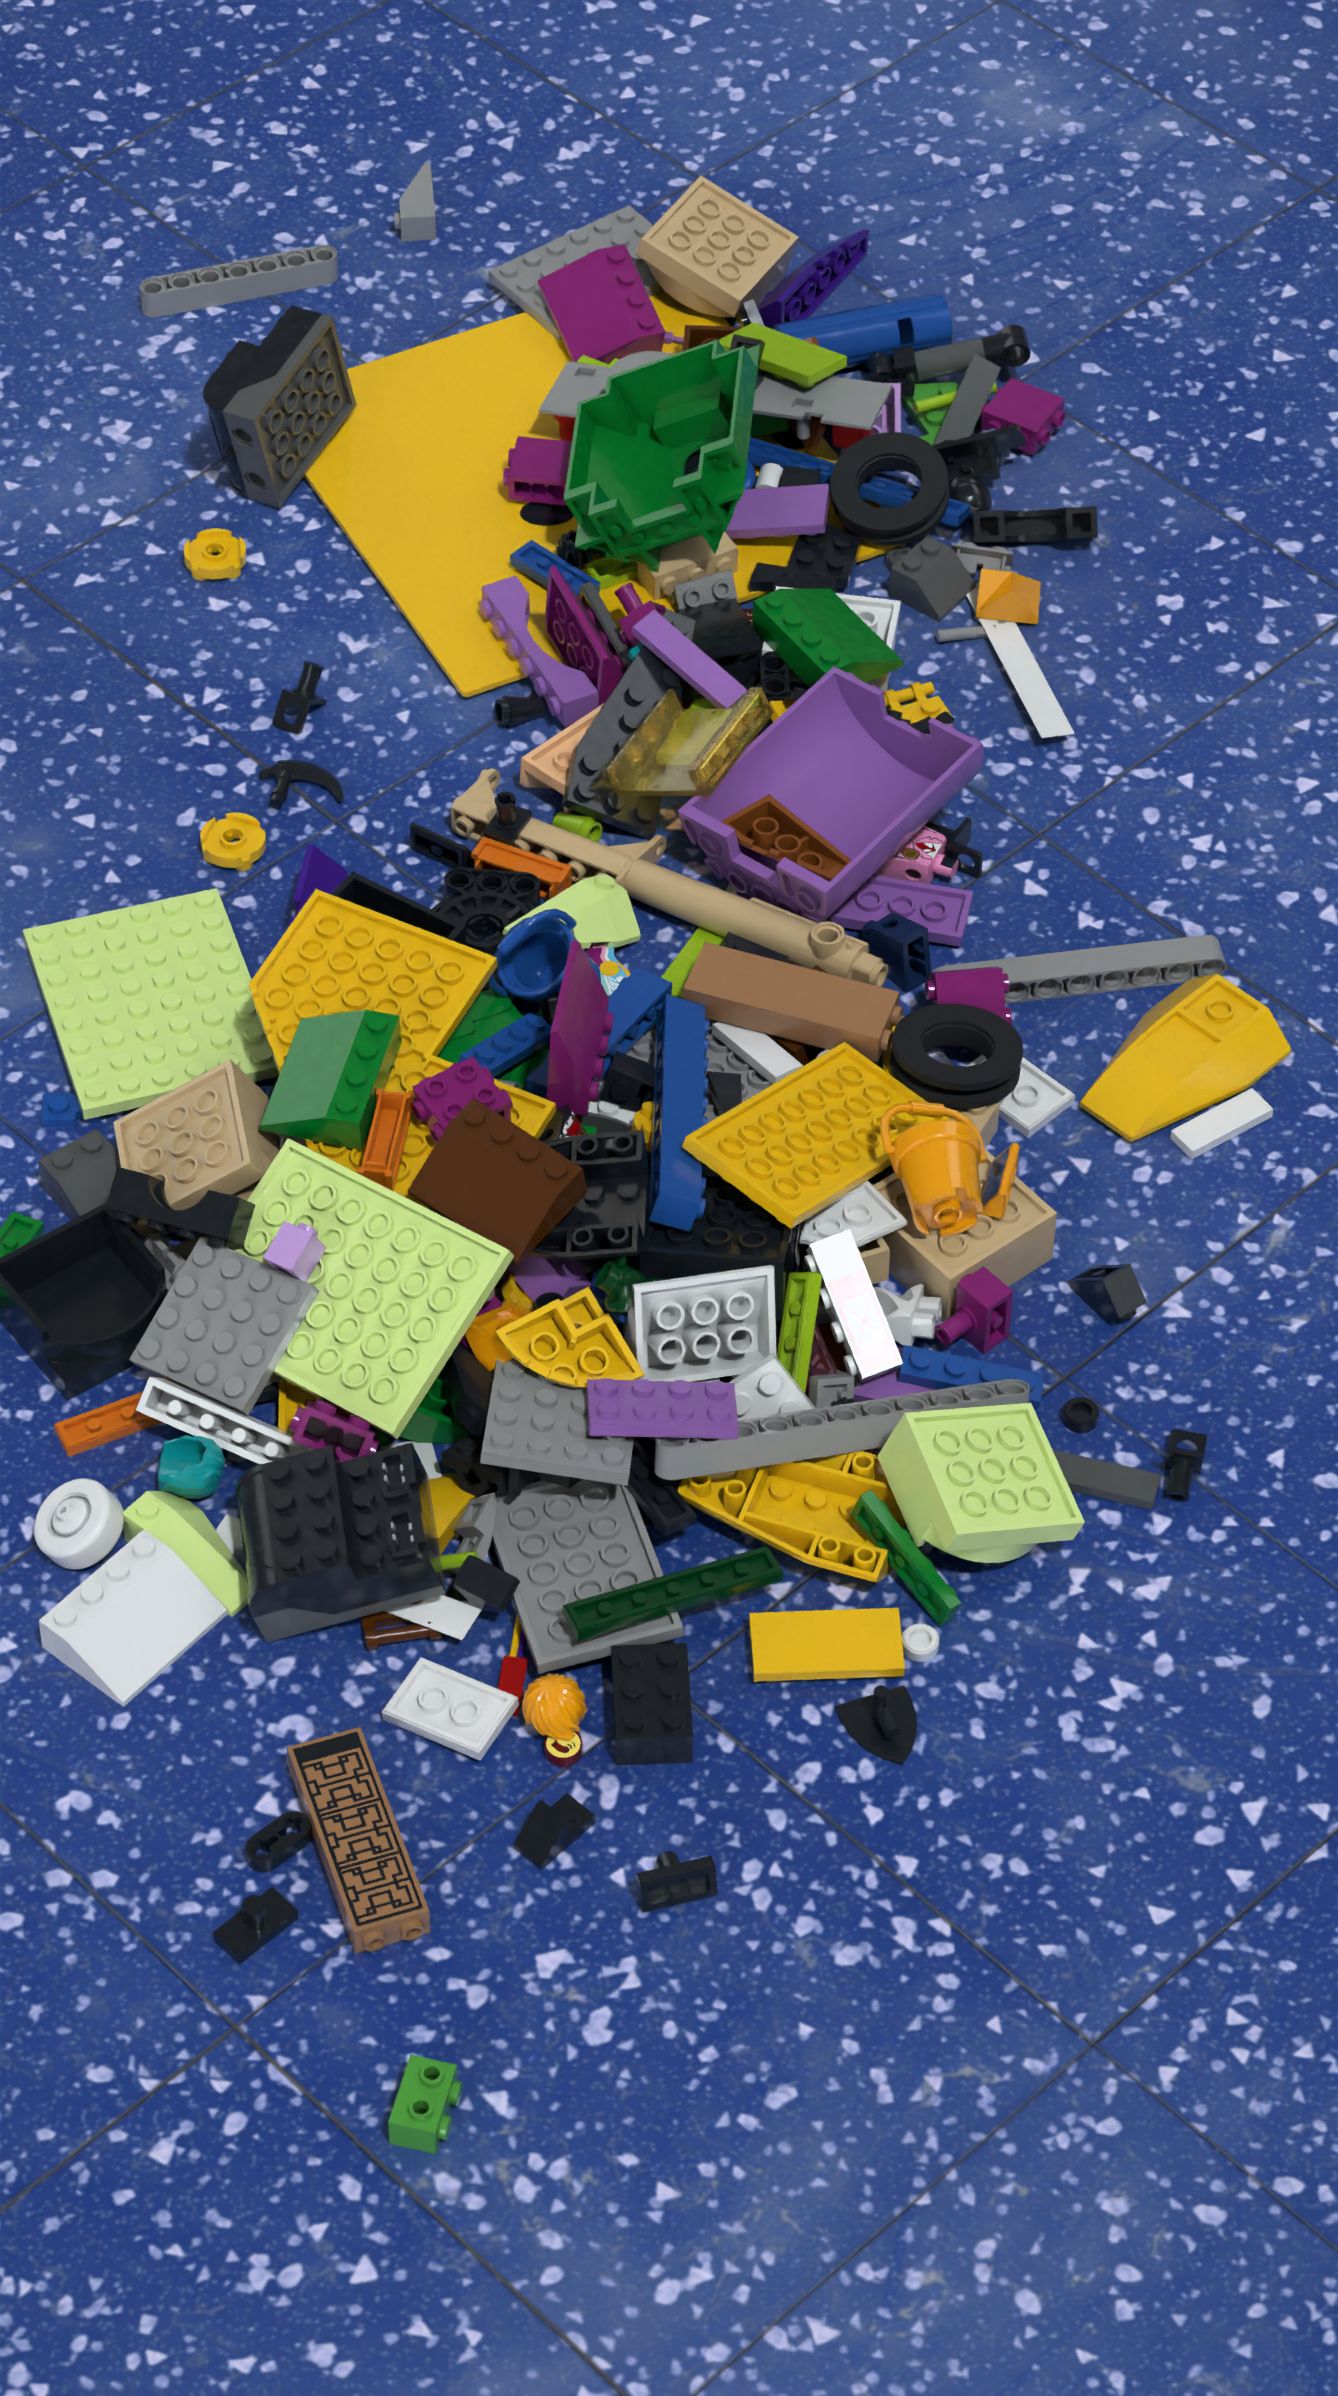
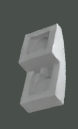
M492 1496L470 1499L454 1528L456 1532L464 1537L455 1554L476 1551L479 1559L485 1561L495 1526L496 1500ZM461 1568L449 1570L457 1575Z

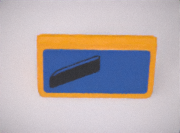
M1012 1143L990 1164L981 1196L984 1208L983 1215L996 1218L1005 1216L1018 1168L1020 1146L1017 1143Z

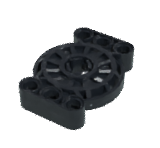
M453 868L444 876L445 899L435 905L432 910L466 926V946L493 956L498 950L497 946L505 937L502 934L504 928L540 906V881L537 876L527 872ZM495 969V971H494V980L496 981L497 984H499L501 987H503V985L501 984V982H500V980H499V978H498V976H497L496 969ZM487 983L485 984L481 992L490 989ZM511 993L508 995L511 1003L519 1011L524 1006L525 1000Z

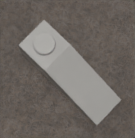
M430 163L423 164L399 199V212H394L395 230L401 231V241L436 240V218Z

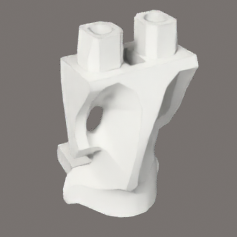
M922 1284L911 1287L902 1296L894 1295L884 1288L873 1287L894 1342L897 1341L901 1345L912 1346L915 1338L933 1339L936 1322H940L942 1317L941 1298L924 1297V1285ZM819 1300L816 1325L835 1322L830 1309L824 1310Z

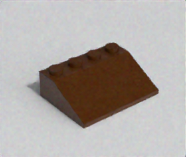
M473 1098L450 1121L410 1185L408 1194L439 1215L510 1250L514 1255L511 1263L518 1266L587 1194V1187L583 1168Z

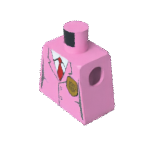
M923 826L875 872V875L930 884L936 873L952 879L957 872L959 861L945 856L947 839L944 835Z

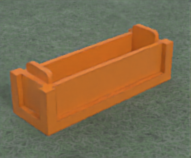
M486 837L481 838L471 853L475 869L534 874L540 881V897L547 900L572 886V866Z
M377 1089V1105L362 1166L357 1167L356 1173L394 1191L413 1113L411 1109V1103L413 1102L412 1092L402 1094L400 1092Z

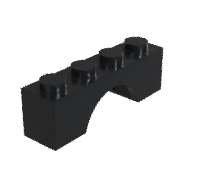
M1097 506L1030 511H973L969 513L970 542L974 544L1093 540L1098 538Z
M117 1167L105 1208L117 1212L116 1219L126 1223L137 1225L138 1219L148 1221L146 1227L167 1233L168 1228L172 1227L178 1229L177 1235L198 1241L199 1235L209 1237L208 1243L229 1248L230 1243L244 1245L255 1204L239 1197L208 1190L205 1196L194 1206L184 1210H174L167 1201L164 1181L148 1174Z

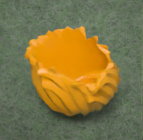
M548 1673L528 1684L522 1701V1712L527 1725L532 1723L536 1731L542 1736L548 1735L555 1740L571 1741L575 1736L573 1732L580 1731L579 1724L583 1721L588 1709L585 1704V1695L579 1689V1685L574 1679L557 1673L554 1675Z

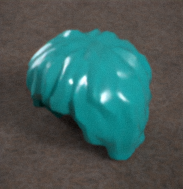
M184 1435L177 1439L164 1441L157 1472L159 1490L163 1492L169 1491L176 1496L190 1499H201L214 1493L218 1488L220 1478L223 1475L222 1470L225 1466L222 1448L214 1440L202 1436L192 1437Z

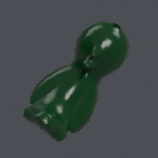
M623 1256L617 1257L613 1262L608 1261L603 1265L596 1277L595 1286L605 1291L607 1295L605 1305L608 1311L626 1313L630 1311L632 1306V1284L661 1281L664 1279L657 1277L646 1279L639 1270L627 1266L626 1257Z

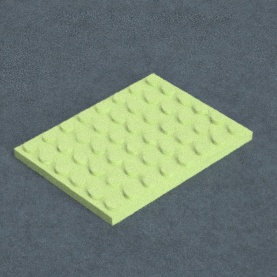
M217 888L23 929L24 941L84 1120L140 1108L230 1059L253 1082L279 1077V1071L250 995L249 983L252 979Z
M288 1138L247 1200L255 1204L244 1245L234 1243L229 1245V1249L270 1266L263 1257L283 1222L286 1221L295 1226H298L301 1222L312 1227L318 1232L317 1238L326 1247L307 1283L314 1285L319 1290V1293L273 1373L320 1399L337 1406V1408L348 1414L370 1422L371 1426L398 1439L514 1258V1255L510 1250Z

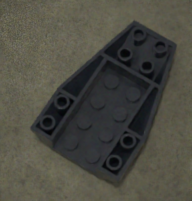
M643 1130L577 1135L546 1143L547 1146L583 1168L587 1194L527 1256L573 1261L639 1255L647 1245L650 1178Z

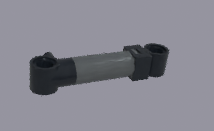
M1008 325L1003 327L998 334L913 351V346L893 349V358L887 353H875L867 358L865 370L866 373L891 375L893 379L909 378L913 380L912 384H920L922 380L965 372L971 358L976 354L1001 367L998 379L1000 381H1007L1010 378L1008 366L1019 367L1024 365L1030 358V348L1025 329L1019 325Z

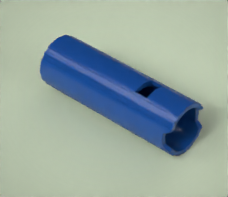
M936 294L776 324L772 327L776 331L801 340L809 337L817 338L820 347L847 356V366L843 369L865 365L867 358L875 353H887L893 358L892 350L913 346V351L951 344L953 335L947 303L943 296H936Z

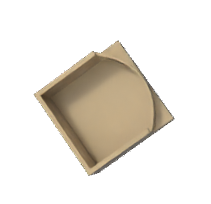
M700 176L641 238L636 255L643 259L644 265L649 266L652 275L659 285L678 302L705 314L733 318L737 317L744 302L754 299L756 306H758L764 300L765 295L769 291L771 292L784 278L799 237L703 176Z
M230 1059L114 1121L121 1168L148 1174L164 1181L167 1201L174 1210H184L194 1206L205 1196L208 1190L239 1197L247 1201L279 1153L275 1133L260 1130V1123L269 1103L268 1096ZM138 1219L137 1225L131 1224L143 1237L151 1232H161L146 1227L148 1221ZM169 1227L167 1233H162L164 1235L169 1232L177 1233L178 1229Z
M986 1149V1161L978 1166L981 1196L990 1164L995 1159ZM895 1173L873 1185L908 1221L906 1226L882 1236L890 1249L889 1274L907 1290L922 1284L924 1285V1297L941 1298V1322L955 1314L957 1285L965 1275L973 1274L984 1266L1009 1287L1053 1258L1057 1212L1016 1176L1005 1216L996 1218L977 1213L978 1223L962 1233L950 1236H941L940 1230L929 1228L930 1235L924 1234L915 1227L903 1183L896 1177Z

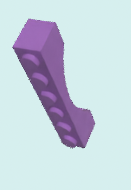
M516 575L482 586V600L479 601L482 616L485 619L488 618L492 623L496 636L504 640L508 653L511 657H515L518 660L523 675L525 677L529 676L532 680L538 696H543L546 700L552 716H557L565 727L575 723L599 707V692L586 673L556 661L545 653L533 640L527 629L530 618L529 593Z

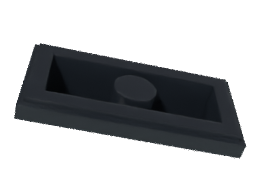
M413 822L410 824L412 850L451 868H471L474 865V859L471 858L472 852L467 847Z

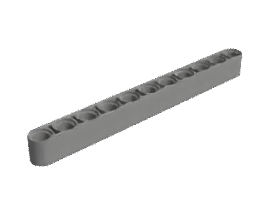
M1004 1379L738 1420V1439L656 1437L655 1474L663 1479L678 1480L882 1448L904 1413L1029 1403L1030 1386L1025 1381L1019 1379Z

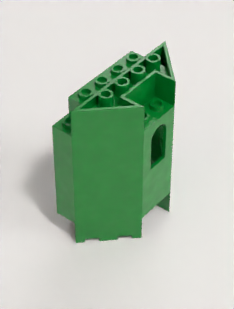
M717 339L607 377L604 394L578 402L564 494L565 503L578 521L575 540L576 548L587 550L588 547L606 552L605 557L628 564L630 560L648 565L647 569L659 572L662 547L703 535L714 554H716L723 533L726 532L736 504L744 492L760 345L748 349L742 346L725 352ZM701 449L698 471L684 476L688 457Z

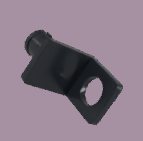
M304 661L303 663L304 666L297 688H293V690L282 689L273 718V725L296 734H301L310 704H326L327 699L315 694L324 667L309 661ZM289 705L295 706L299 712L297 721L292 724L284 719V710Z
M505 791L498 793V798L495 797L497 813L483 830V835L486 838L515 847V840L532 818V811L516 806L515 795Z
M966 817L959 828L955 830L929 820L926 827L946 837V856L959 861L957 871L974 878H979L982 874L983 854L967 847L971 836L972 819ZM959 855L969 856L973 860L974 866L970 867L963 864L959 859Z
M1178 1429L1171 1431L1165 1458V1469L1171 1470L1169 1486L1166 1492L1168 1499L1178 1502L1189 1500L1192 1475H1201L1207 1441L1205 1434ZM1183 1440H1189L1196 1445L1197 1451L1176 1448V1446Z

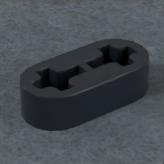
M286 1812L251 1836L245 1846L247 1863L250 1868L257 1872H270L305 1848L311 1839V1827L308 1817L302 1812ZM291 1828L295 1831L300 1828V1833L296 1834L295 1832L291 1831L287 1834V1829ZM259 1849L263 1852L270 1850V1855L266 1856L264 1853L257 1855L256 1851Z

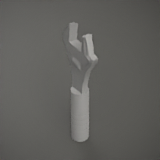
M1002 620L997 621V623H999V624H1002V623H1005V622H1011V621H1002ZM983 626L936 630L937 642L968 640L979 637L988 638Z

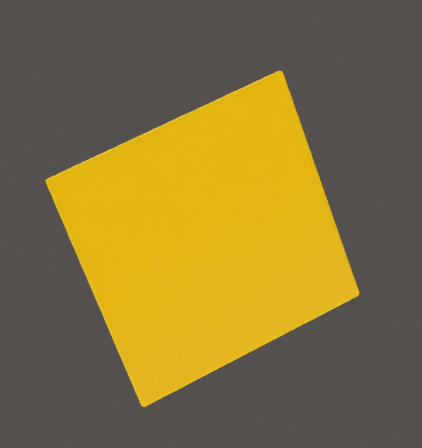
M665 290L649 297L665 332H671L675 337L684 338L685 325L731 327L724 317L709 315L691 309L671 297ZM526 312L347 369L357 405L304 475L463 697H470L525 678L521 671L520 663L515 657L510 656L506 643L502 638L496 636L492 623L488 618L485 619L482 616L479 608V601L482 600V586L515 575L529 593L530 618L527 624L529 633L545 653L563 664L544 631L548 588L510 564V555L530 540L535 541L557 555L556 547L559 546L558 540L562 539L561 535L568 533L570 530L577 531L578 521L574 516L565 523L551 526H541L526 522L521 518L520 510L530 502L508 500V487L503 486L505 468H510L508 467L509 449H515L517 436L561 440L559 422L552 414L539 413V408L567 361L572 362L563 340L555 338ZM675 342L671 344L663 343L662 352L673 354L682 352L683 344ZM771 434L752 437L784 447L776 442ZM823 437L815 453L809 452L807 448L791 449L836 463L840 458ZM761 466L754 467L756 481L752 489H755ZM830 493L826 523L845 530L836 517ZM871 500L864 501L875 508H881L877 502ZM798 535L731 539L738 547V571L732 573L738 603L773 592H750V580L756 563L788 567ZM862 541L856 563L887 553L892 548L905 546V544L882 546ZM593 554V561L604 558L605 555ZM638 578L600 590L598 593L619 631L622 630V627L618 620L628 614L614 592L625 584H633V588L643 605L648 601H653L671 611L678 609L677 604L673 605L669 596L654 600Z

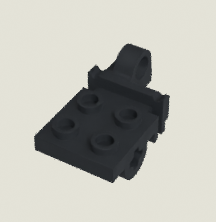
M472 1433L442 1452L441 1465L457 1470L456 1476L463 1491L474 1496H479L495 1485H498L497 1495L503 1496L508 1492V1498L513 1500L521 1495L522 1488L538 1478L566 1488H571L583 1480L481 1464L480 1459L484 1439L479 1441Z

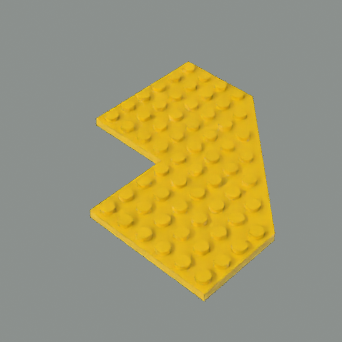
M315 889L250 981L249 991L279 1074L302 1018L365 1009L399 1016L402 1043L384 1091L400 1092L402 1094L412 1092L413 1101L412 1086L427 1077H432L448 1069L454 1064L437 1056L497 968V957ZM494 1079L500 1091L504 1089L511 1098L513 1108L510 1109L511 1122L539 1139L556 1113V1103ZM412 1113L394 1192L428 1209L427 1206L410 1196L408 1189L436 1143L430 1135L427 1124L424 1121L419 1122ZM369 1133L362 1150L308 1139L303 1140L307 1148L356 1172L357 1167L362 1166Z

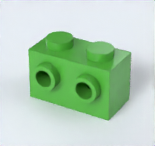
M410 2054L388 2122L389 2144L437 2154L441 2139L447 2140L451 2131L452 2116H449L451 2106H458L462 2095L463 2082L458 2081L457 2064Z

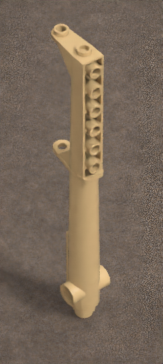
M493 768L489 770L484 769L480 773L478 780L466 792L454 800L450 807L452 832L477 842L484 837L483 830L497 813L493 793L500 782V772ZM531 818L515 840L516 848L572 866V881L578 882L598 874L609 875L614 878L617 884L627 890L629 897L720 936L725 937L730 932L789 957L788 963L809 969L817 965L829 974L882 987L886 980L888 965L883 963V959L869 954V943L846 935L843 927L834 922L816 923L754 897L748 900L656 865L666 848V837L662 835H655L649 842L606 846L538 819Z

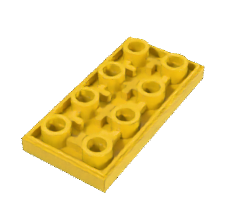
M899 1608L749 1613L754 1682L896 1677L905 1675Z

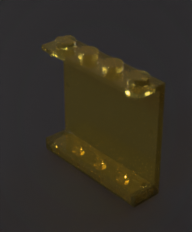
M750 687L735 708L683 709L674 690L669 689L606 768L605 772L618 796H710L774 712L761 687Z

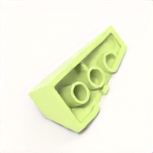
M598 874L578 881L506 926L502 933L506 935L510 928L524 918L531 917L544 910L559 909L576 920L577 925L573 928L574 935L583 949L590 948L591 943L605 942L604 944L607 948L613 946L620 947L639 941L641 937L627 890L617 884L614 878L606 874Z
M146 1491L121 1513L124 1518L123 1531L126 1542H130L144 1529L170 1547L223 1604L229 1616L233 1617L248 1604L249 1594L246 1573L200 1508L184 1497L176 1496L169 1491Z

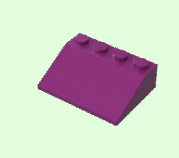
M625 244L597 249L538 280L539 289L572 362L577 363L578 359L585 355L610 364L614 358L621 359L633 353L643 351L662 352L666 332Z
M549 567L544 631L563 664L586 673L599 692L600 706L606 701L624 674L620 659L617 655H613L609 649L608 640L604 632H599L595 625L592 611L585 608L579 596L557 567Z
M573 940L571 941L551 1028L547 1100L555 1102L556 1109L568 1104L574 1114L588 1116L590 1102L597 1103L599 1082L595 1081V1079H602L604 1059L600 1058V1056H607L609 1036L605 1035V1033H612L614 1013L608 1012L609 997L579 941Z

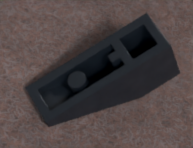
M459 1342L440 1374L456 1419L480 1441L484 1439L494 1375Z

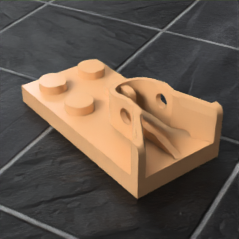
M602 705L521 758L520 784L524 787L553 788L564 795L572 751L601 710ZM564 806V812L572 814V809Z

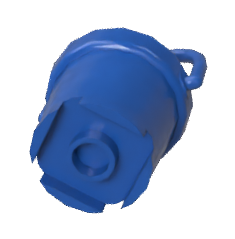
M549 909L524 918L510 928L497 946L498 950L493 955L497 957L496 973L503 987L496 983L493 972L487 981L490 989L503 998L511 993L522 1000L536 1001L538 1003L543 998H549L550 994L560 992L571 941H577L573 930L577 925L576 920L564 911ZM585 952L590 964L592 965L597 977L601 982L600 968L592 960V958Z

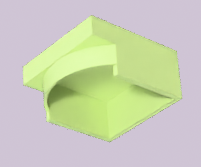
M1031 1403L904 1413L877 1456L914 1544L917 1547L923 1546L926 1541L934 1547L962 1559L982 1563H1000L1023 1556L1038 1543L1073 1540L1085 1523Z

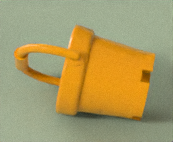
M909 1101L906 1104H897L887 1109L881 1119L880 1126L884 1151L888 1153L896 1177L903 1183L915 1227L924 1234L930 1235L929 1228L939 1229L941 1236H950L962 1233L978 1223L976 1214L980 1212L983 1215L984 1212L978 1166L986 1161L985 1148L978 1128L968 1117L954 1109L946 1108L944 1104ZM907 1112L909 1115L937 1118L946 1116L954 1119L932 1120L917 1124L902 1132L891 1142L889 1122L898 1113Z

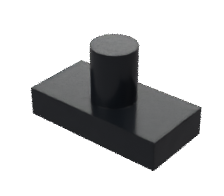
M667 1851L657 1857L656 1869L636 1873L638 1901L642 1912L718 1895L716 1865L712 1856L681 1863L675 1852Z
M270 1887L260 1896L250 1895L246 1897L242 1902V1910L213 1932V1940L240 1965L298 1920V1910L276 1889Z

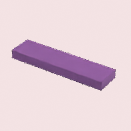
M655 609L633 626L632 635L725 715L747 696L748 690Z

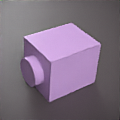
M284 1221L263 1259L271 1267L307 1282L326 1247L317 1238L318 1232L312 1227L301 1222L298 1226Z

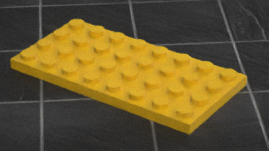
M843 1042L685 1137L682 1148L692 1154L695 1159L719 1174L723 1180L731 1183L747 1195L751 1201L759 1204L775 1216L779 1222L787 1225L789 1228H793L891 1166L888 1153L884 1151L880 1133L883 1115L887 1109L897 1104H906L909 1101H927L849 1044ZM907 1112L898 1113L889 1122L891 1142L902 1132L917 1124L932 1120L951 1119L946 1116L937 1118L909 1115Z

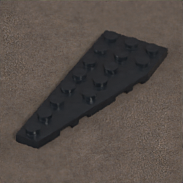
M667 609L661 616L692 641L696 621ZM644 644L615 685L582 739L573 749L562 806L650 840L655 835L667 768H660L658 756L675 731L684 679Z

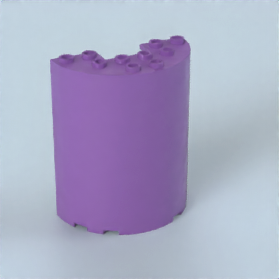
M832 667L680 808L678 814L692 844L698 842L701 849L707 855L704 863L719 880L725 877L737 890L735 895L748 900L754 897L816 923H821L979 773L983 763V744L977 738L969 737L957 731L952 725L944 724L934 718L928 721L930 734H924L912 728L905 721H899L887 715L884 694L877 686L869 685L857 679L850 672L846 673L836 667ZM770 794L852 861L829 882L785 857L779 862L740 845L735 829L721 821Z

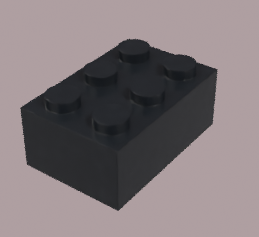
M687 1643L611 1646L616 1766L693 1763V1727Z

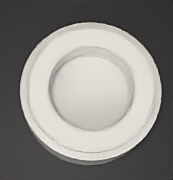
M914 1624L907 1627L902 1634L904 1655L917 1662L928 1661L935 1657L939 1649V1635L937 1631L926 1624Z

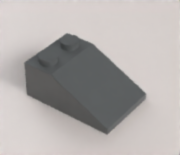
M98 1129L38 1160L42 1189L71 1220L107 1202L116 1169L121 1167L118 1151ZM126 1223L133 1232L136 1231L130 1223Z

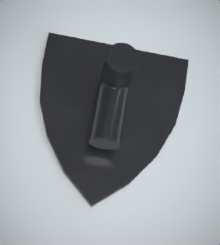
M879 1685L874 1688L873 1695L834 1706L842 1725L850 1737L861 1747L881 1759L903 1766L913 1749L917 1734V1714L905 1685L889 1690L886 1686Z

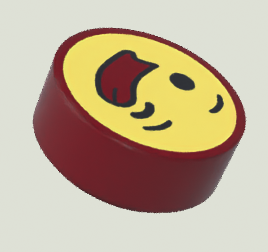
M573 1732L575 1734L574 1738L571 1741L555 1740L547 1735L544 1741L545 1757L550 1763L559 1767L575 1764L582 1756L581 1736L577 1732Z

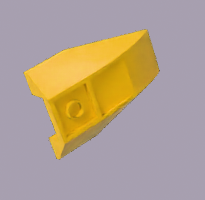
M1219 974L1189 979L1142 1016L1082 1098L1080 1107L1128 1141L1133 1142L1246 1090L1288 1057L1292 1049L1270 1009Z
M864 1451L682 1479L677 1490L692 1507L806 1564L875 1583L887 1577L891 1565L888 1563V1550L876 1547L850 1515L859 1497L872 1490L878 1499L888 1506L890 1514L904 1529L907 1527L878 1460V1455Z

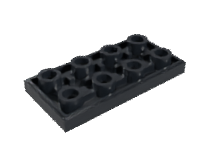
M736 598L674 610V612L696 621L692 642L716 663L722 661L723 657L733 655L737 658L749 657L753 655V651L761 649L760 638Z

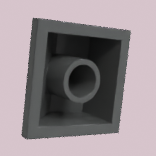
M928 535L890 569L889 596L938 622L967 598L966 594L976 587L975 582L953 548Z

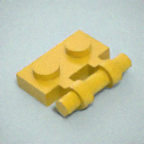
M915 682L902 690L894 691L890 689L883 691L886 709L902 712V719L910 720V724L928 716L935 719L942 712L950 714L939 695L926 698V696L935 692L932 682L923 684ZM910 700L913 702L903 706L899 704Z

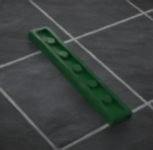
M765 1546L563 1605L562 1614L576 1640L579 1641L780 1582L783 1579L784 1572L769 1547Z

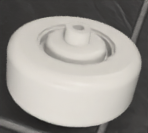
M81 1478L68 1481L50 1493L42 1503L34 1524L36 1543L44 1554L61 1567L74 1570L90 1567L108 1555L116 1545L124 1524V1517L121 1514L123 1512L122 1505L115 1495L95 1480Z

